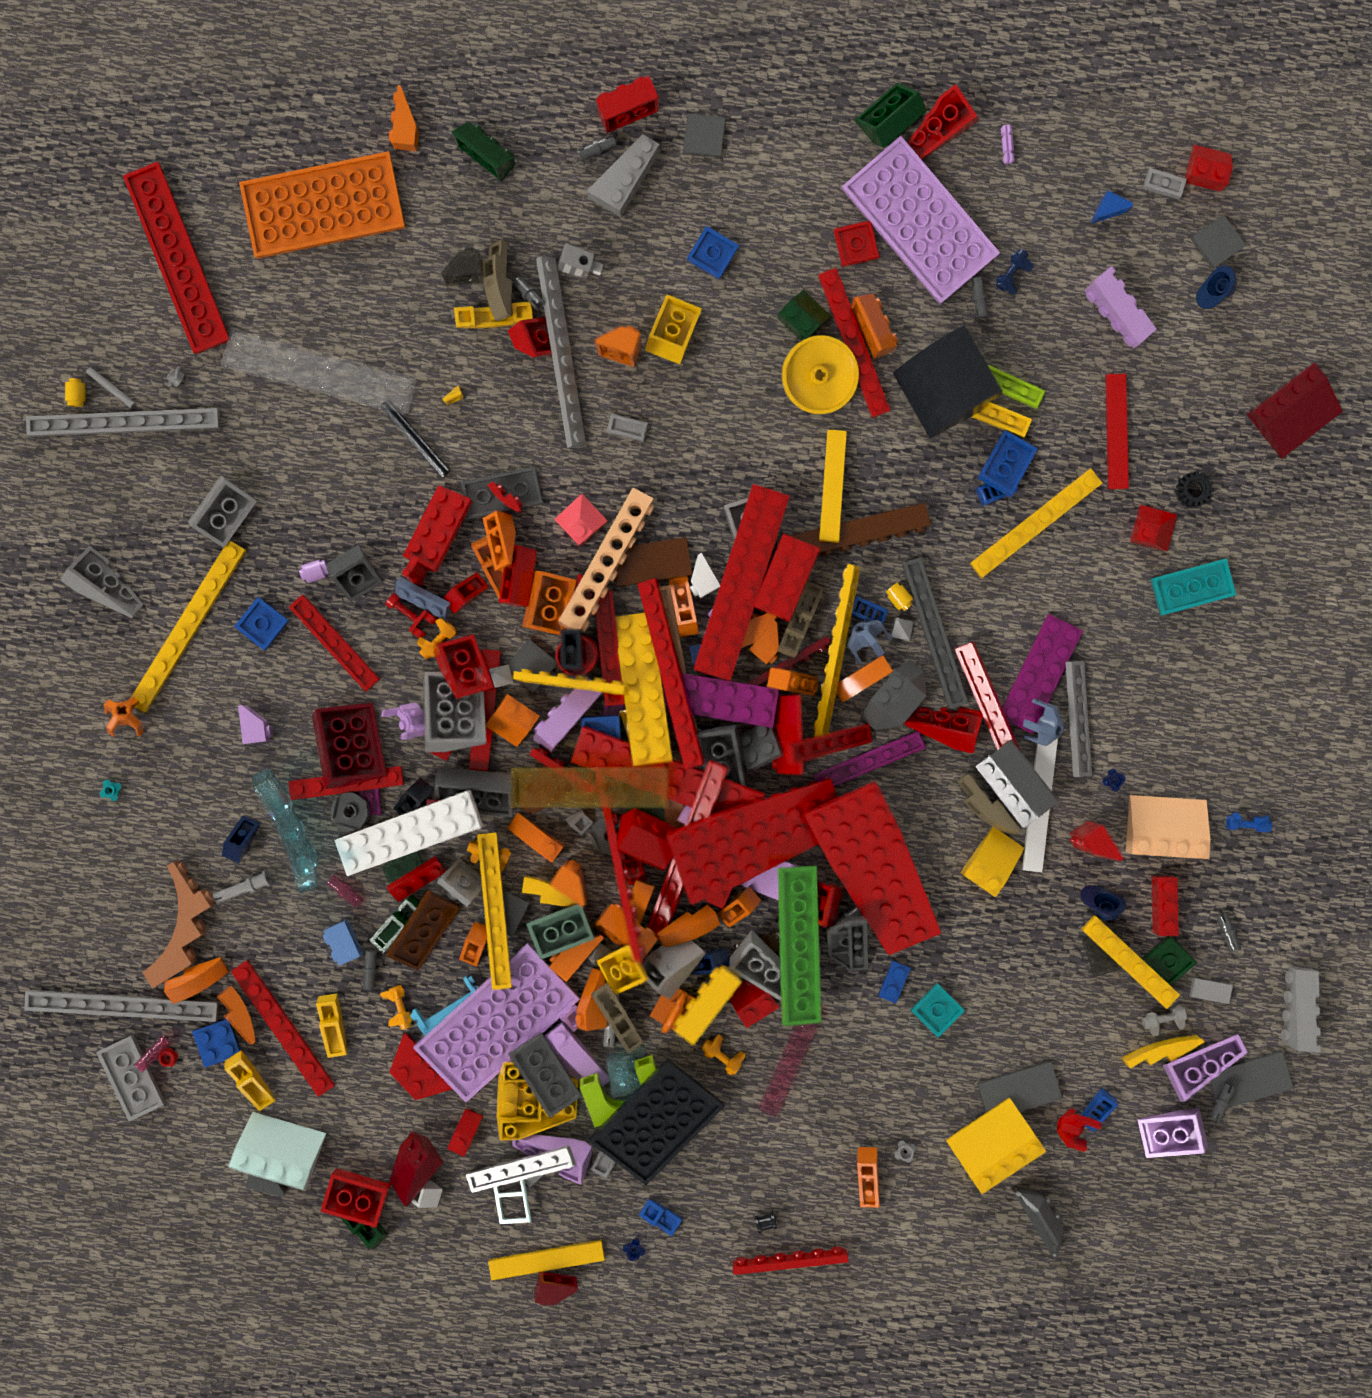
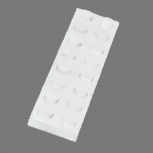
M471 790L334 841L346 875L349 876L482 828L483 824Z

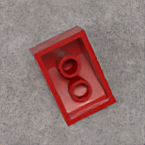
M474 634L437 644L433 651L436 661L456 699L493 689V684Z

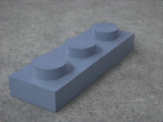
M401 577L396 581L395 594L401 599H405L444 620L449 615L450 602Z

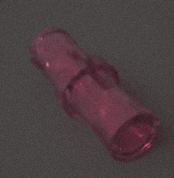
M335 874L326 882L327 885L339 894L340 898L343 897L354 908L362 902L363 898L356 894L349 884L346 885L337 878Z
M162 1035L151 1048L145 1050L146 1053L134 1066L143 1073L154 1060L157 1061L159 1055L171 1042Z

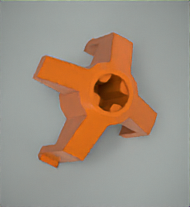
M132 697L126 702L116 703L109 699L106 701L104 712L107 715L111 712L113 715L106 726L108 734L114 737V730L119 725H129L136 730L137 736L140 737L144 732L142 722L133 715L132 711L139 703V700Z

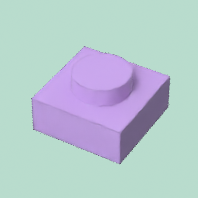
M575 1004L559 1017L571 1032H575L577 1029L575 1021L577 1006Z

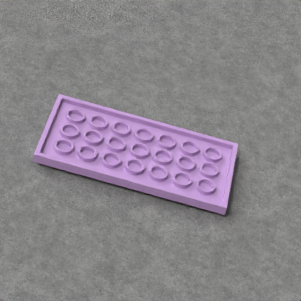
M902 136L897 138L841 188L939 305L1000 254Z
M529 943L510 958L512 988L492 990L490 976L413 1047L465 1102L471 1099L500 1072L503 1062L512 1061L508 1055L509 1052L539 1032L543 1033L561 1015L580 1000V997L570 986L549 968V964L544 959L540 960L538 953Z

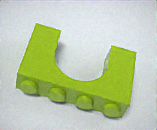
M653 1054L634 1060L635 1070L640 1084H642L657 1069ZM598 1073L580 1078V1089L594 1127L601 1126L625 1101L614 1100L606 1094Z

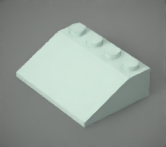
M252 1112L235 1147L228 1167L235 1171L306 1191L326 1133Z

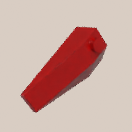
M955 84L937 99L936 104L925 116L924 121L907 143L919 158L923 160L965 132L980 119Z
M918 707L904 725L955 750L974 754L983 715L981 711L969 708H958V711H947V708H940V711H931L927 707Z

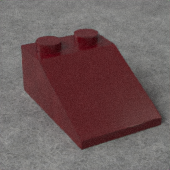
M413 1131L400 1145L389 1180L405 1207L409 1206L444 1162L429 1138Z

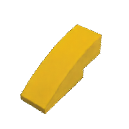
M531 876L524 877L522 893L541 895L540 903L565 907L577 904L551 887V882Z
M338 994L319 996L316 1006L327 1057L347 1055L345 1030Z
M242 1051L225 1060V1071L236 1081V1087L259 1111L276 1101L260 1073Z

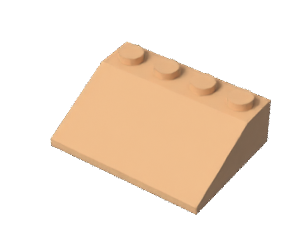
M1129 795L1127 853L1209 859L1211 839L1207 800Z

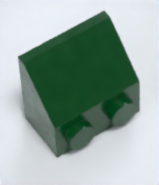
M803 290L785 305L778 313L777 319L802 341L813 337L831 318V315Z

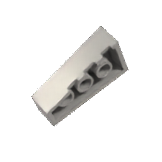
M642 134L587 190L588 198L621 217L659 154V144Z

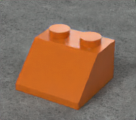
M506 694L485 726L517 747L529 733L539 715Z

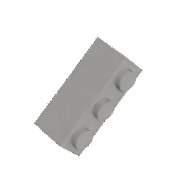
M221 475L188 523L192 528L224 548L257 500Z

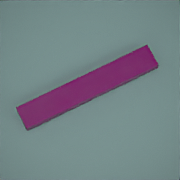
M915 731L815 773L813 777L815 782L829 777L832 779L835 787L923 750L926 746L920 732Z

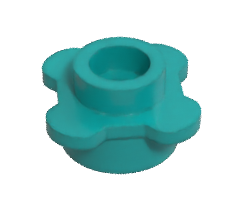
M104 780L103 789L99 794L102 798L107 797L111 801H116L119 798L118 795L122 786L120 783Z

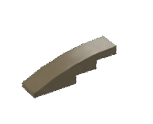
M807 581L791 622L788 623L777 651L793 658L796 657L824 587Z
M607 983L591 993L604 1018L628 1054L644 1043Z

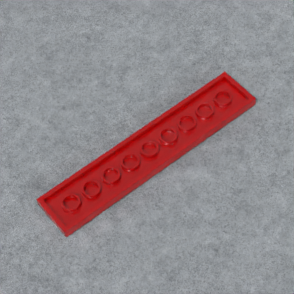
M157 161L123 175L193 353L197 355L231 341L161 164Z
M752 484L694 670L731 681L754 609L753 605L767 569L790 497L789 495Z
M585 725L581 729L571 759L572 763L598 773H603L606 776L691 808L705 773L704 770L696 767L684 769L683 762L672 759V762L634 767L630 742ZM725 779L712 815L742 804L744 806L753 803L752 801L760 798L763 800L765 793Z

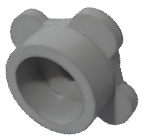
M178 366L176 370L172 369L168 373L166 378L169 380L168 387L171 385L177 387L184 377V374L179 371L181 367Z
M903 1140L899 1141V1147L894 1153L895 1158L902 1159L907 1163L911 1162L916 1146L914 1144L909 1145Z

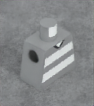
M565 243L557 270L587 278L589 272L600 276L603 264L593 261V253Z

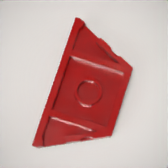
M406 1032L402 1036L389 1073L415 1100L452 1090L447 1082L413 1048L416 1042Z

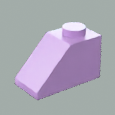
M238 706L243 744L271 741L270 737H272L273 731L268 721L249 706Z

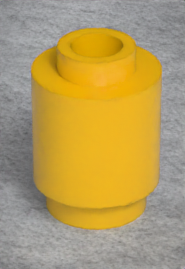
M69 378V382H65V401H67V406L84 407L86 389L85 383H81V379Z
M898 582L886 591L888 599L898 611L900 609L905 611L913 604L911 600L914 598Z

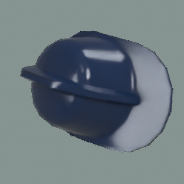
M1225 265L1216 268L1197 291L1196 303L1199 307L1203 309L1213 308L1223 299L1234 294L1237 287V278L1235 277L1234 270Z
M1089 885L1081 890V900L1085 905L1093 909L1094 914L1101 920H1116L1118 915L1126 909V901L1121 896L1103 887Z

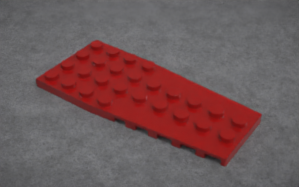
M825 777V780L813 781L808 783L807 786L800 788L794 787L788 792L776 793L764 800L760 798L745 806L742 804L723 810L667 833L666 837L690 904L693 905L745 883L818 845L819 842L805 818L804 812L837 798L832 779Z
M876 781L804 812V816L831 867L862 915L867 919V923L888 955L941 934V929L901 829Z

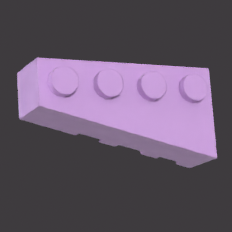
M1111 266L1085 290L1086 297L1091 303H1095L1098 306V311L1103 317H1107L1111 321L1112 328L1123 335L1124 342L1128 346L1135 348L1157 329L1143 309H1137L1136 299L1133 295L1125 292L1124 282L1121 279L1117 280L1113 275L1115 270Z
M574 689L570 694L567 692L560 700L562 704L558 708L554 706L547 714L549 718L546 722L541 721L536 726L535 730L537 732L535 733L534 740L551 754L555 750V746L566 737L569 730L579 722L582 715L591 708L602 695V692Z
M1237 1034L1163 1065L1180 1102H1183L1239 1060L1247 1051Z

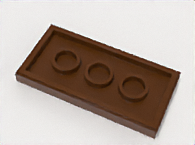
M687 538L633 545L631 549L628 547L625 553L627 558L623 565H618L616 569L618 574L615 580L616 587L635 585L653 578L661 581L692 576Z
M428 890L386 953L387 957L419 971L460 909V906Z

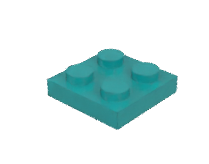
M938 983L910 1009L938 1038L965 1012Z

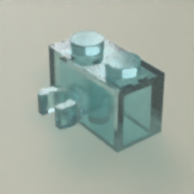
M624 1052L607 1055L606 1062L612 1098L631 1095L639 1087L638 1077L633 1075L635 1059L630 1057V1053Z

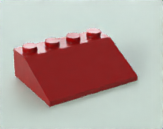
M779 696L774 728L783 756L772 761V768L776 769V773L803 774V762L788 764L786 744L802 740L801 696Z

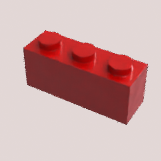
M519 545L514 546L512 564L504 567L498 603L515 607L529 606L537 550Z
M1171 875L1151 876L1153 933L1158 936H1179L1178 879Z

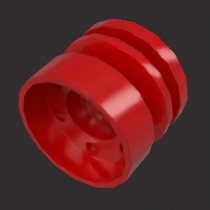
M582 635L584 668L562 669L560 642L556 650V661L563 672L572 676H580L589 673L596 667L600 654L599 647L592 638Z

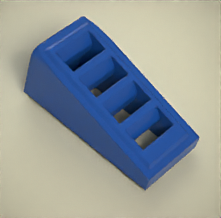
M988 484L975 489L982 507L1007 495L1001 494L1000 491L995 489L998 496H994L991 486ZM984 489L988 490L991 499H988Z
M855 595L851 616L863 621H873L879 610L881 612L877 620L884 624L889 610ZM863 605H866L863 614H860ZM870 608H873V611H872V613H871L870 618L867 617L868 614H869Z
M1101 1088L1081 1116H1089L1094 1120L1100 1121L1102 1124L1118 1106L1117 1099ZM1098 1105L1102 1106V1107L1104 1108V1110L1102 1111V1110H1101L1100 1108H1098L1097 1106H1098ZM1095 1111L1096 1113L1099 1114V1116L1097 1117V1116H1096L1095 1114H1093L1092 1112ZM1084 1125L1092 1132H1094L1097 1129L1088 1125Z

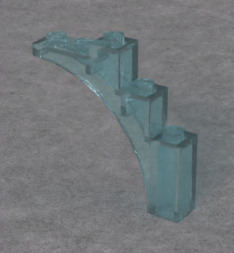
M270 768L253 775V789L269 812L282 838L292 865L297 890L300 894L312 890L318 886L316 866L319 865L316 850L306 838L304 824L293 811L290 795Z

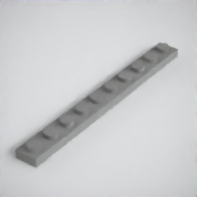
M540 256L536 258L542 297L545 301L544 309L567 448L586 447V440L556 258Z
M218 408L26 416V432L29 437L220 429V409Z
M27 990L25 991L24 1011L216 1022L218 1021L219 1001L185 999L172 1004L169 998Z

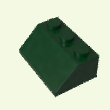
M897 82L854 121L874 144L885 148L896 137L904 133L911 124L919 120L927 109L918 91Z
M467 122L451 132L456 145L499 181L502 182L516 165L513 153L507 148L503 150L498 146L499 142L492 136L487 137L479 125Z

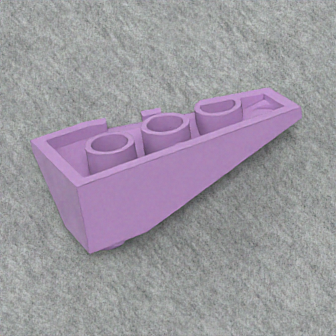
M562 1021L544 1035L569 1075L580 1081V1078L598 1073L603 1086L611 1080L575 1033L571 1032Z
M531 1135L520 1140H512V1146L528 1156L570 1145L576 1164L574 1167L560 1170L559 1175L580 1185L582 1184L592 1156V1146L587 1142L572 1138Z

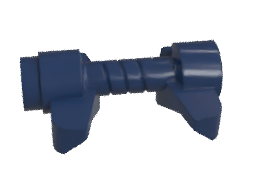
M1019 249L1011 255L1010 260L1012 264L1005 275H1000L996 279V287L1010 294H1017L1018 290L1015 287L1013 275L1018 268L1027 272L1034 268V265L1027 259L1029 254L1025 250Z

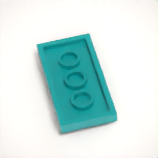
M1227 558L1150 579L1160 616L1236 596Z

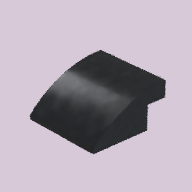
M965 325L932 343L893 372L895 379L929 439L981 412L984 404L1002 394L1000 385Z

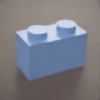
M349 919L323 931L324 941L327 945H330L332 950V959L339 966L364 954Z

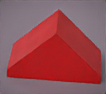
M626 855L624 867L625 869L628 868L630 874L628 885L635 884L636 879L647 881L642 861Z

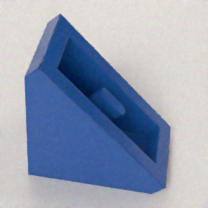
M1107 191L1103 195L1091 222L1094 224L1126 213L1133 207V203Z

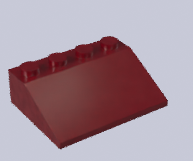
M1314 362L1300 371L1246 415L1280 458L1283 459L1343 411L1327 377Z
M373 703L315 709L312 714V721L325 789L345 787L387 776Z

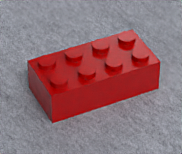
M783 534L753 605L754 608L791 622L820 553V548Z

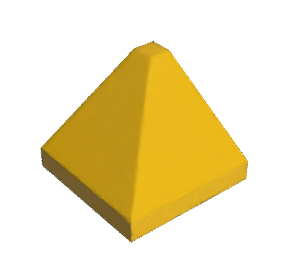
M455 387L443 398L446 405L464 398L460 387Z

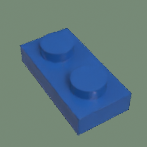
M892 960L878 996L896 1004L911 968Z

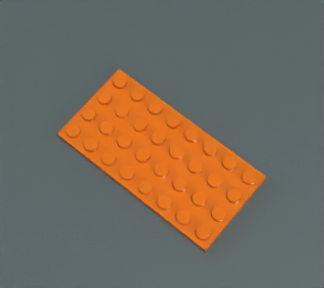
M389 151L239 182L253 253L256 259L406 228Z

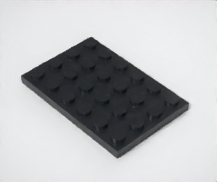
M667 1058L589 1137V1142L644 1185H647L725 1107L724 1102Z

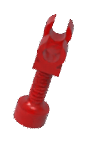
M393 593L385 605L390 609L396 608L398 611L400 610L401 613L412 620L414 624L410 627L409 631L416 637L423 638L426 634L418 628L419 624L424 618L431 624H434L437 618L425 609L420 616H417L405 605L403 606L399 601L400 597Z

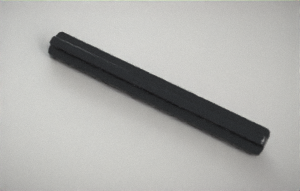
M390 401L384 402L381 407L382 410L441 477L448 475L450 469Z

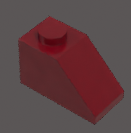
M539 1271L534 1289L535 1303L554 1306L574 1294L578 1290L577 1277Z

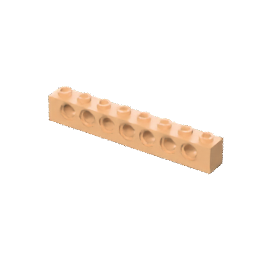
M632 488L559 619L560 625L567 629H581V632L587 630L590 624L588 619L591 614H596L600 606L597 604L598 601L606 596L609 590L607 588L608 583L615 580L618 571H616L618 565H623L627 558L625 553L628 547L630 549L633 547L636 541L634 536L637 531H642L646 523L643 521L646 515L650 516L655 507L652 497ZM633 509H638L641 514L633 516L630 512ZM628 525L632 530L629 533H624L621 528ZM620 542L623 546L621 549L616 550L612 547V544ZM610 558L613 560V564L605 566L603 560ZM596 575H602L604 580L601 583H596L593 578ZM588 591L595 594V597L591 600L584 597ZM578 608H583L586 613L583 616H577L575 611Z

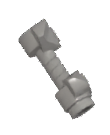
M1177 1005L1170 1007V1013L1158 1016L1154 1012L1146 1013L1145 1018H1142V1024L1145 1030L1149 1029L1153 1036H1158L1161 1023L1174 1020L1180 1030L1185 1028L1187 1014L1184 1007Z

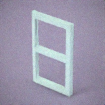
M520 1180L522 1191L499 1192V1186L493 1187L500 1224L532 1222L525 1180ZM523 1196L526 1217L504 1219L501 1197Z

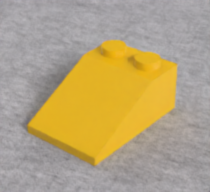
M666 294L649 334L645 351L681 364L702 308Z
M992 827L960 873L996 897L1007 882L1024 847L1000 830Z
M630 944L597 960L609 987L615 995L649 979L642 965H636L633 962Z

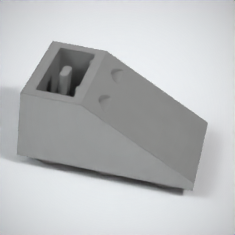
M691 940L675 946H661L650 953L641 965L649 978L647 982L657 993L671 999L706 953Z

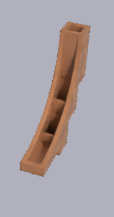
M179 860L167 865L174 880L178 897L176 927L172 939L162 955L154 964L142 972L152 989L197 962L195 958L196 953L191 947H188V944L207 933L204 922L198 919L197 916L216 905L212 892L207 891L206 888L198 891L197 882L189 877L187 866Z

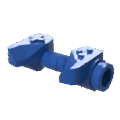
M1235 812L1227 817L1226 828L1228 830L1250 828L1256 829L1257 832L1267 833L1272 830V821H1269V815L1254 817L1253 821L1242 820V816Z

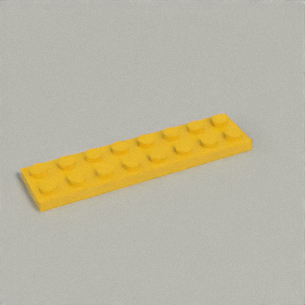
M645 613L615 617L622 682H624L626 687L630 688L629 696L624 695L633 766L638 767L672 762L661 676Z

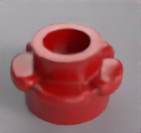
M166 1048L160 1052L159 1062L162 1066L172 1067L176 1064L178 1059L176 1051Z

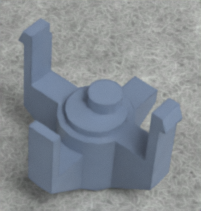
M879 620L862 621L852 626V634L847 646L856 658L855 661L860 665L863 662L857 655V651L862 647L871 646L876 655L880 657L884 654V651L876 641L877 635L883 631L889 640L892 639V635L887 632Z
M1033 699L1032 703L1045 707V710L1038 723L1024 719L1023 727L1039 733L1038 738L1024 735V739L1042 746H1048L1062 734L1064 723L1061 720L1057 707L1039 699Z

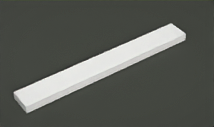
M1058 738L1048 746L1036 743L1034 769L1051 791ZM1049 810L1027 826L1022 870L1042 872Z

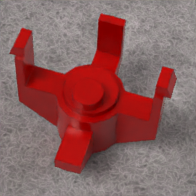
M1071 1108L1059 1118L1057 1133L1067 1147L1085 1152L1087 1150V1141L1079 1138L1080 1134L1084 1131V1125L1101 1129V1122L1075 1114V1109Z

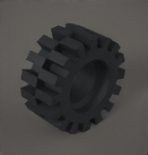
M1199 471L1184 475L1179 479V483L1175 487L1177 488L1175 494L1179 496L1177 498L1178 501L1181 500L1182 505L1193 508L1204 505L1213 496L1211 494L1214 491V488L1211 487L1214 484L1213 481L1210 482V477H1206L1205 473H1199ZM1192 482L1198 483L1201 487V493L1198 497H1193L1188 492V486Z

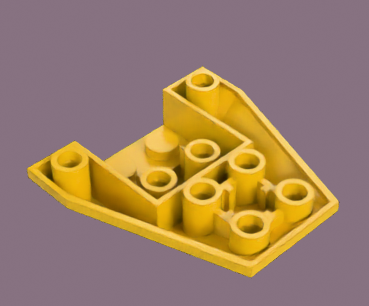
M503 1062L498 1076L496 1116L499 1140H520L576 1119L577 1100L549 1118L513 1062ZM571 1077L572 1081L578 1088V1080Z

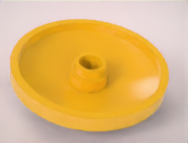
M829 336L809 337L797 343L787 354L781 373L782 385L789 400L799 409L812 414L831 413L842 408L855 393L859 379L857 361L852 351L840 340Z

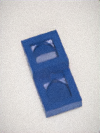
M650 1198L639 1214L641 1218L652 1226H658L671 1237L683 1220V1218Z

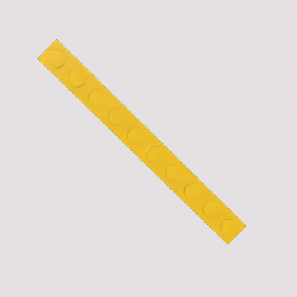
M231 540L222 549L131 698L135 697L139 700L136 708L142 712L148 711L247 550Z
M847 564V568L843 572L844 584L839 592L841 600L840 605L836 609V625L832 629L833 641L828 650L830 657L829 662L825 666L826 678L821 686L822 698L817 707L819 714L818 719L814 723V737L829 733L861 569L859 566Z

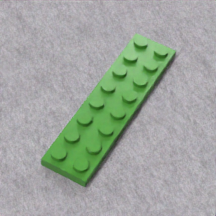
M817 866L778 868L782 1025L792 1026L821 1023Z

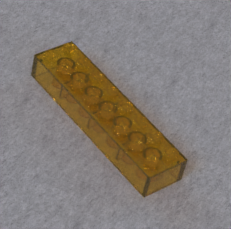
M511 768L510 807L669 808V768Z

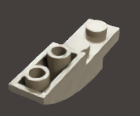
M504 240L490 245L489 257L482 260L485 293L496 321L511 316L512 280L506 278L507 242Z
M966 774L957 780L968 795L963 802L984 822L1011 835L1022 831L1019 828L1018 821L1008 814L1007 807L998 800L990 802L989 796L984 791H981L977 780L973 776Z

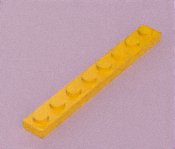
M1090 468L969 564L980 578H983L1102 484L1101 480Z
M497 832L478 834L492 990L512 988Z

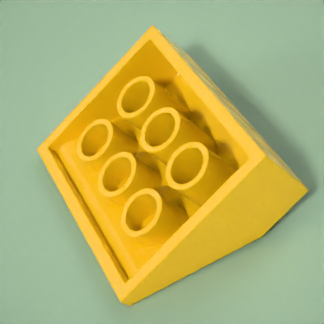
M721 965L719 969L715 967L709 976L711 977L710 981L707 984H702L698 990V997L695 1000L692 998L686 1006L688 1010L684 1015L680 1014L674 1022L676 1025L674 1031L692 1045L699 1039L741 983L740 976L729 970L727 966Z
M1010 1097L946 1139L981 1194L1046 1152Z

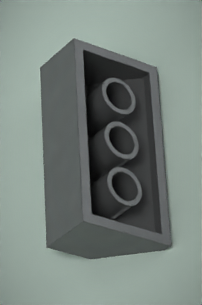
M738 724L717 726L697 733L705 762L702 765L703 770L705 771L708 762L713 760L729 768L725 779L749 787Z
M1012 740L975 766L1022 828L1034 822L1059 802Z
M446 767L438 768L435 780L436 800H444L471 790L479 814L513 817L516 791L515 774Z

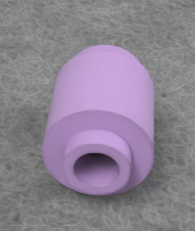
M319 559L301 565L302 569L299 570L302 580H306L307 583L326 578V575L329 574L326 561H320Z

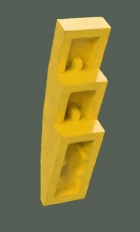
M1197 1035L1175 1037L1139 1048L1122 1057V1060L1130 1069L1144 1060L1150 1065L1164 1057L1172 1062L1201 1045L1204 1041Z

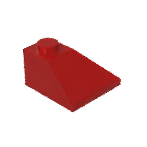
M546 317L520 320L507 330L515 349L533 358L552 355Z
M1140 505L1130 542L1168 552L1177 514Z

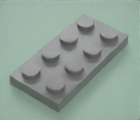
M134 1034L96 1052L128 1121H132L166 1104Z

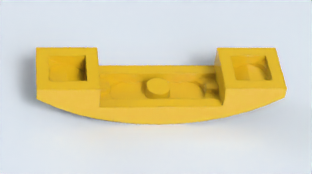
M529 302L512 303L511 316L500 321L494 319L490 307L473 308V306L454 308L456 328L504 327L515 325L520 320L533 319L532 307Z

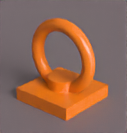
M681 988L676 991L671 999L661 995L650 1017L663 1024L661 1031L668 1033L670 1028L674 1030L676 1026L674 1022L680 1014L684 1015L688 1010L686 1006L692 998L695 1000L697 997Z

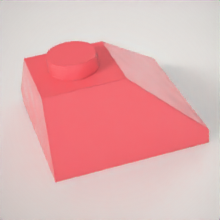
M583 494L554 519L579 547H582L608 522Z

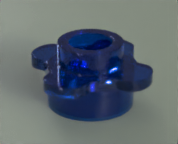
M1110 769L1102 783L1104 786L1111 787L1112 791L1117 792L1123 782H1125V776L1116 773L1115 769Z
M634 1238L631 1243L623 1245V1251L626 1252L630 1261H635L645 1254V1249L641 1247L640 1240Z

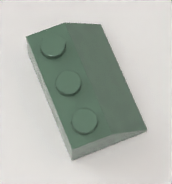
M579 904L526 923L540 960L591 941L596 937L589 916L584 907Z

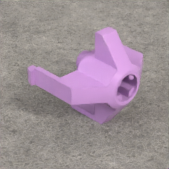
M416 702L382 710V717L397 715L401 719L399 727L401 730H406L401 735L402 740L424 735V712Z

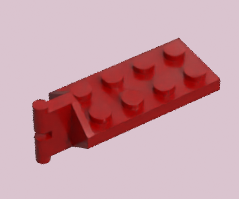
M438 485L402 556L409 560L406 569L402 571V575L413 584L422 587L428 570L438 572L473 502L471 498Z

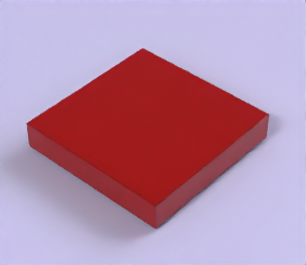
M870 221L833 230L842 268L880 258Z

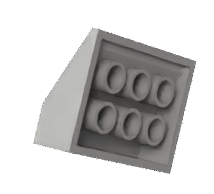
M425 672L423 680L425 752H447L486 744L484 691L456 699L442 672Z

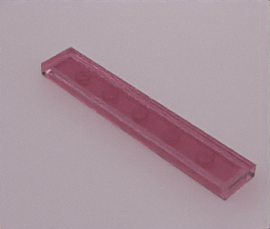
M818 1023L795 1025L760 1101L759 1110L776 1117Z

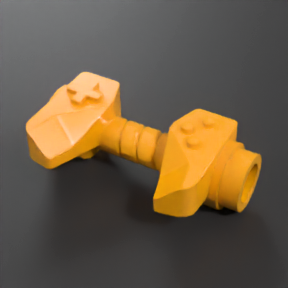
M438 618L435 621L441 632L432 642L421 637L417 640V644L421 647L419 653L426 660L435 657L433 651L437 644H440L446 637L451 639L457 635V629L442 618Z
M478 839L476 841L470 840L467 851L472 853L470 860L474 864L479 860ZM502 848L499 851L501 871L505 869L511 856L508 848Z
M398 985L382 992L380 996L392 1002L395 1001L398 1014L389 1019V1026L399 1025L400 1029L403 1030L412 1027V1018L410 1013L406 1012L402 997L405 995L402 985Z
M717 1035L713 1041L707 1039L701 1046L704 1055L707 1058L715 1056L725 1063V1070L729 1075L736 1074L742 1065L745 1053L739 1051L730 1059L720 1051L723 1040L721 1035Z

